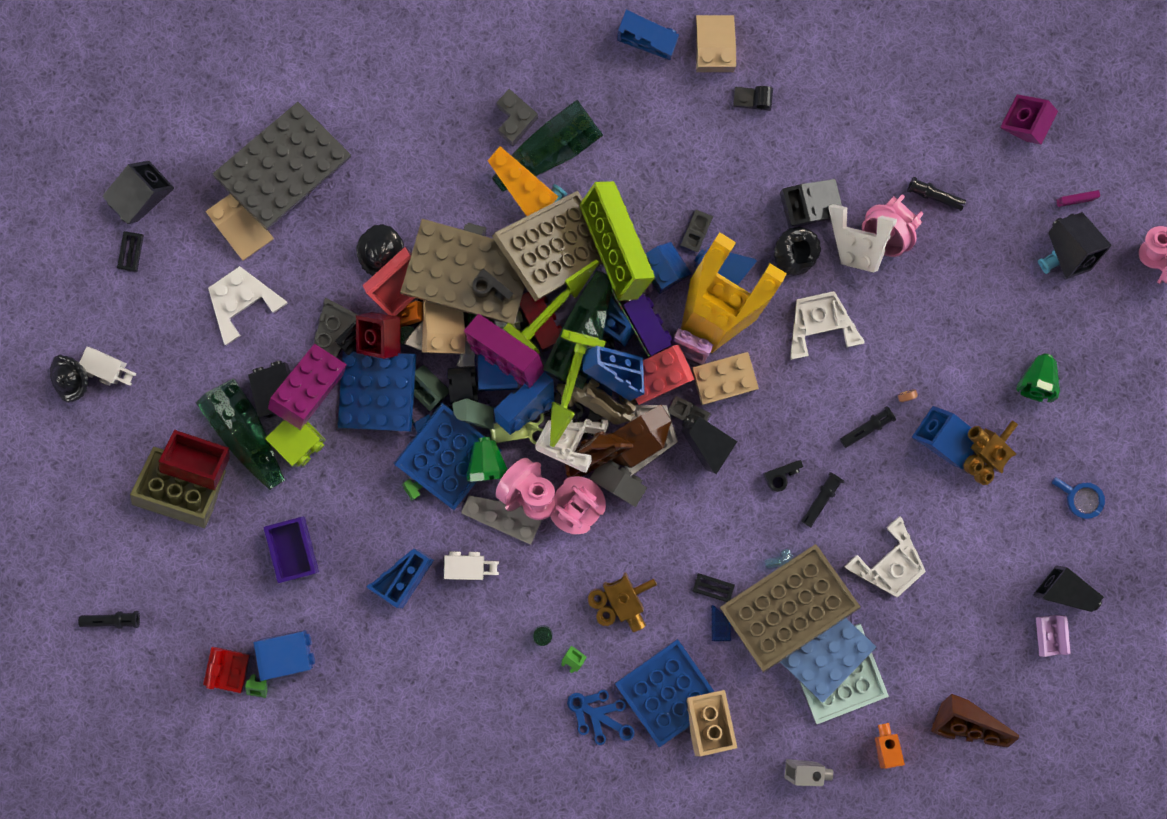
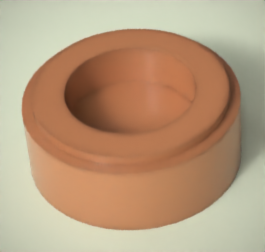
M916 389L899 393L897 396L900 402H906L917 398L918 394Z

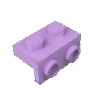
M678 328L670 347L680 345L686 358L703 365L711 352L713 344L704 338H699L686 330Z
M1050 615L1036 617L1039 656L1069 655L1070 642L1067 616Z

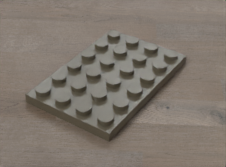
M578 191L492 235L535 301L566 285L565 280L594 260L599 261L597 267L603 264L579 204L583 198Z
M422 219L400 293L474 315L479 313L485 318L506 324L510 323L514 326L525 285L493 238ZM483 268L514 293L513 298L508 303L505 300L503 302L498 300L494 296L495 292L493 290L484 298L474 295L472 291L473 281ZM478 283L476 288L479 291H484L487 289V285Z
M817 544L720 607L763 673L861 608Z

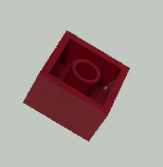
M375 312L356 315V353L382 359L398 356V353L401 354L400 317Z

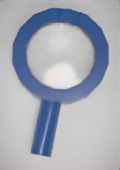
M1057 477L1053 479L1052 484L1068 493L1067 505L1075 516L1083 519L1098 516L1103 510L1105 496L1097 485L1079 483L1072 488Z

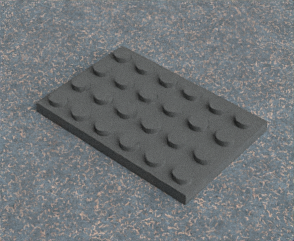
M296 102L213 173V177L268 230L349 160L351 154L299 102Z

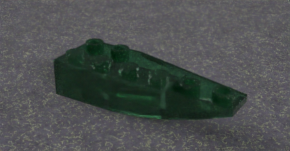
M576 100L533 133L511 156L534 176H537L574 158L601 138L603 134L580 102ZM495 174L492 179L501 191L508 190L498 175Z
M596 271L574 306L563 329L597 337L599 340H602L613 290L607 274ZM561 331L543 370L549 376L566 383L575 354L574 348L576 343L561 337ZM581 361L574 387L583 390L589 375L583 372V363Z
M233 378L206 392L196 404L229 450L269 490L284 482L285 478L271 445L265 439L267 436L258 414L235 379Z

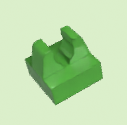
M409 479L402 484L411 501L420 496L418 490L423 488V486L418 482L412 483Z
M571 646L564 655L561 666L569 665L571 667L569 672L573 673L581 668L587 657Z
M252 674L246 682V694L266 698L268 691L267 680L256 682V675Z

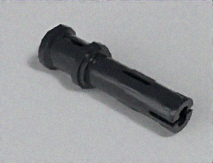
M913 177L908 185L907 192H914L925 199L931 198L959 211H962L964 206L956 202L964 205L966 203V199L933 187V184L917 180L916 177Z
M888 406L884 407L885 410L877 415H871L869 421L840 438L843 446L847 448L871 432L882 430V427L889 422L896 421Z
M829 472L828 479L824 485L820 486L819 495L801 522L812 528L830 497H835V491L841 483H844V480Z
M118 611L111 615L79 616L78 624L79 627L115 626L121 629L126 626H133L138 628L140 625L139 611H134L133 613Z

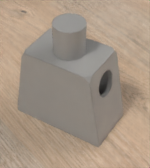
M786 759L784 778L798 786H823L824 780L832 781L833 770L825 768V766L818 762Z

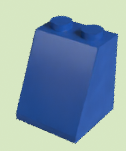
M672 242L659 245L646 253L655 276L652 284L659 294L692 274Z
M710 247L706 251L702 249L695 257L694 261L696 264L694 267L696 269ZM730 252L718 274L738 285L757 260Z
M482 354L478 355V386L481 392L519 390V383L511 374H504L498 365L488 363Z
M932 406L912 436L913 439L942 459L962 470L964 469L965 460L974 454V451L971 449L974 442L968 437L971 427L954 413Z
M306 630L261 638L253 642L260 681L311 670L313 664H315L314 654L310 653L309 645H312L311 636L307 634Z

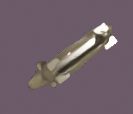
M593 378L589 380V383L580 385L575 383L568 404L569 407L579 402L616 425L631 422L635 417V414H631L635 412V405L628 401L625 402V405L616 403L607 392L597 388L600 383ZM562 383L556 385V389L561 394V399L565 384Z

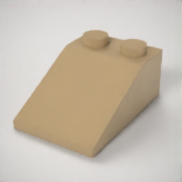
M696 15V72H734L736 68L734 15Z
M231 194L206 211L213 223L243 261L274 240L270 232Z
M423 300L422 353L465 354L463 311Z
M725 690L687 698L690 733L695 756H705L736 749L737 743Z

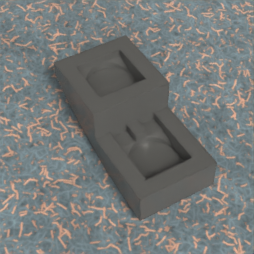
M696 209L681 246L699 252L713 216Z
M472 223L465 224L463 229L482 236H486L487 233L486 227Z
M675 396L668 410L669 414L682 421L692 414L700 416L708 422L712 415L678 396Z

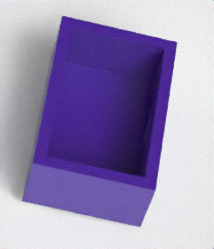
M642 294L638 299L623 304L622 308L649 357L670 348L672 337L668 330H663V321L660 315L653 312L654 305L650 297H645Z
M305 516L263 527L278 583L319 572Z

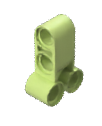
M540 414L541 419L539 422L533 423L530 421L511 435L498 423H494V429H490L491 440L501 443L530 438V441L536 445L533 435L536 431H543V429L539 428V425L544 421V414Z

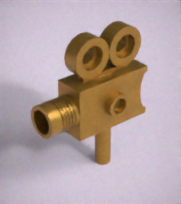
M1013 420L1000 437L986 428L983 430L980 426H974L969 430L968 437L974 442L971 449L977 455H970L965 460L964 470L974 475L976 482L982 485L990 484L994 478V470L1002 474L1008 460L1016 456V453L1005 443L1018 426Z
M625 572L622 578L615 582H604L603 587L605 591L593 589L588 595V603L592 608L598 609L596 618L602 626L612 625L618 615L621 622L627 620L632 632H637L646 626L640 614L644 611V607L638 594L657 586V583L653 578L634 588ZM596 595L601 596V600L596 601L594 597ZM607 599L609 600L612 607L605 606L607 603ZM608 612L610 616L608 618L603 617V613Z

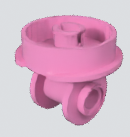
M903 194L898 199L893 196L886 205L872 206L867 211L865 220L862 223V231L877 234L878 217L886 216L897 219V223L890 234L891 238L885 246V256L897 257L903 252L912 249L917 239L915 230L922 223L920 218L924 213L920 211L915 215L901 203L905 198Z
M1157 226L1148 231L1145 242L1139 248L1138 255L1141 262L1147 267L1161 270L1162 274L1157 282L1159 284L1162 282L1167 284V227Z
M522 458L514 463L503 475L496 489V497L506 505L505 509L507 511H513L523 506L525 514L534 520H543L553 514L555 510V490L549 480L542 478L541 463H533L528 458Z
M580 476L566 478L563 481L564 483L555 491V510L550 517L554 524L564 532L570 534L587 533L590 530V526L605 512L606 502L604 494L600 487L588 478Z

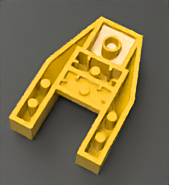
M720 232L690 279L681 330H686L692 335L704 338L712 343L711 353L758 319L787 274L770 263L751 293L718 274V271L736 244L735 241Z

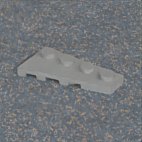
M468 496L461 512L462 514L530 545L532 544L542 520H534L528 517L523 510V506L513 511H507L505 509L506 505L501 501Z

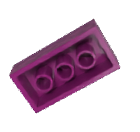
M479 313L464 330L467 337L466 341L471 345L470 349L475 354H482L491 365L496 364L504 374L514 376V379L523 386L525 384L531 388L545 371L537 352Z
M314 344L272 395L268 409L301 430L342 378L347 364Z

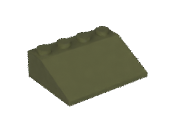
M153 446L130 493L132 505L205 529L213 512L226 470H224L214 491L161 473L158 461L164 450Z

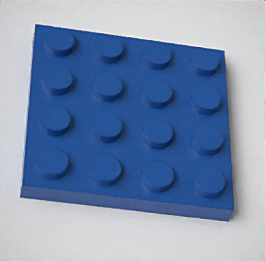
M343 351L342 362L347 364L341 378L338 428L411 432L416 354L398 353V356L382 359L356 352L347 355Z
M441 403L396 459L394 465L451 509L455 510L477 482H468L467 472L474 442H479L478 438L485 436L470 424L457 419L454 412Z
M678 639L615 682V685L658 747H661L690 726L687 698L715 692Z

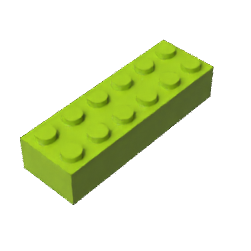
M594 182L580 202V209L618 301L636 300L655 279L654 272L651 269L615 182Z

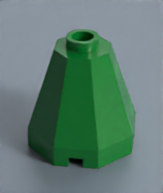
M1043 353L1038 355L1017 384L1016 390L1018 392L1021 390L1022 396L1038 402H1043V398L1048 399L1047 402H1054L1058 399L1060 388L1057 361L1052 355Z
M490 437L478 438L479 442H474L468 467V482L501 479L508 469L495 440L490 441Z

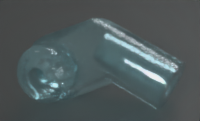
M785 549L781 551V557L766 559V567H780L793 559L792 551Z

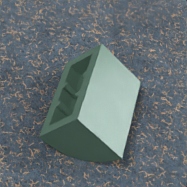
M423 365L415 371L414 396L431 411L449 394V389Z
M467 398L453 403V412L457 419L488 430L494 429L493 407Z

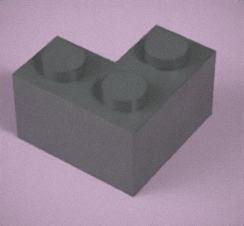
M510 89L497 101V108L509 117L498 129L499 135L514 146L537 121L538 113Z
M611 460L594 470L589 478L590 480L634 507L637 506L647 490V487L641 484L642 479L634 474L630 477L631 472L623 467L619 470V465Z

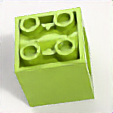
M283 420L265 438L291 466L295 467L305 466L311 460L309 456L314 452L318 453L325 446L323 442L326 440L308 421L300 430L286 420Z

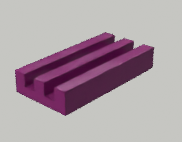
M1096 190L1063 196L1056 200L1057 206L1062 207L1094 201L1100 197V192Z

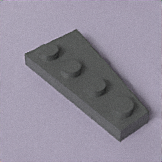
M325 297L314 344L337 358L342 349L335 340L356 320V315L358 314Z

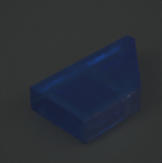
M711 605V641H731L730 622L714 605Z

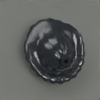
M384 224L373 225L361 235L356 246L358 261L362 269L367 274L373 276L404 248L402 238L391 226Z
M803 227L789 228L783 232L774 248V258L777 267L787 273L786 275L795 276L806 273L815 265L821 252L818 236Z
M55 356L50 366V379L59 397L67 403L81 399L88 386L86 369L72 357Z

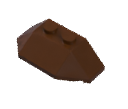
M662 404L640 415L612 433L633 443L634 447L611 461L633 468L665 447L672 420Z
M604 432L594 434L592 439L582 441L575 450L576 453L591 455L592 461L587 472H582L565 464L567 478L574 476L583 477L633 448V443L615 434H605Z

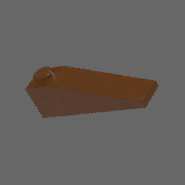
M954 694L948 696L941 703L931 728L932 733L949 739H955V736L966 737V741L973 742V739L984 740L985 744L1009 747L1019 739V734L971 701Z

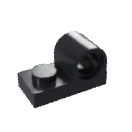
M756 86L755 89L735 87L733 107L771 111L773 88L769 86Z
M483 268L473 281L472 291L474 295L484 298L493 290L495 292L494 296L501 302L505 300L508 303L513 298L514 293ZM484 283L487 285V289L479 291L476 285Z
M797 460L763 473L768 487L772 491H783L788 484L785 474L788 473L791 476L799 473V469L803 467L801 460ZM776 477L782 480V485L779 488L773 485V479Z

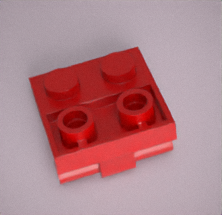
M214 646L211 647L203 685L207 686L206 688L208 689L218 688L242 693L251 654Z

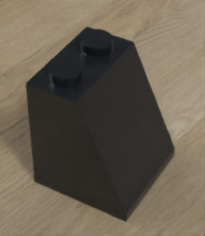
M150 161L128 164L102 197L120 215L124 222L131 224L143 218L174 187Z
M1083 212L1075 215L1070 214L1065 218H1058L1053 222V227L1048 232L1066 279L1091 271L1112 246Z
M276 361L271 363L269 368L259 367L253 369V373L248 374L259 418L268 419L276 416L275 413L268 409V405L272 395L291 373L288 363Z
M691 414L690 417L687 416L682 422L683 428L681 431L703 467L707 471L717 474L738 441L700 416Z
M1058 565L1054 567L1033 594L1034 597L1089 612L1096 611L1101 606V600L1104 598L1068 567Z

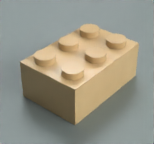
M748 352L691 369L695 378L694 381L701 406L759 389Z

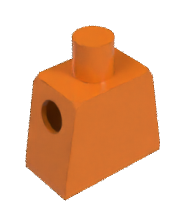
M889 723L878 725L880 737H875L880 768L886 769L905 765L898 734H891ZM887 740L890 742L889 748L885 746Z

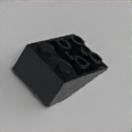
M836 179L799 184L783 188L780 191L788 228L831 219L829 206L832 204L842 206Z

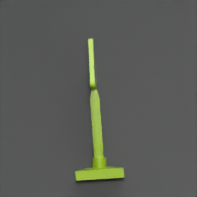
M594 260L565 280L567 289L522 332L510 323L503 329L539 354L536 346L530 341L535 335L534 333L568 299L570 294L574 298L578 296L599 264V261Z
M563 329L561 337L576 343L561 405L552 402L551 447H555L575 415L574 412L567 409V406L570 402L583 354L586 353L587 346L604 347L606 341Z

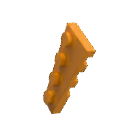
M501 146L488 159L489 164L526 216L554 203L559 197Z

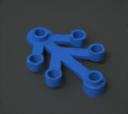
M602 689L599 693L583 696L581 693L571 694L568 697L567 705L571 711L576 713L579 725L578 732L581 735H586L589 732V725L585 723L584 711L591 717L596 744L603 745L606 742V736L602 732L600 721L618 731L620 738L625 741H629L634 737L635 732L631 725H622L605 715V713L613 711H623L626 705L622 699H618L608 705L593 708L588 704L598 700L602 702L608 700L609 693L607 690ZM601 692H605L607 694V697L605 699L600 698L599 695ZM579 699L581 703L575 706L573 701ZM622 702L623 708L618 709L616 704ZM583 725L586 726L587 731L581 732L580 727ZM626 728L629 729L630 734L624 735L623 730ZM597 736H603L604 740L602 742H598L596 739Z

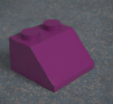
M1017 94L1000 128L1026 142L1042 145L1058 110L1049 100Z

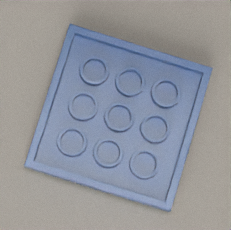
M845 618L780 661V663L819 701L824 703L875 650L876 646Z

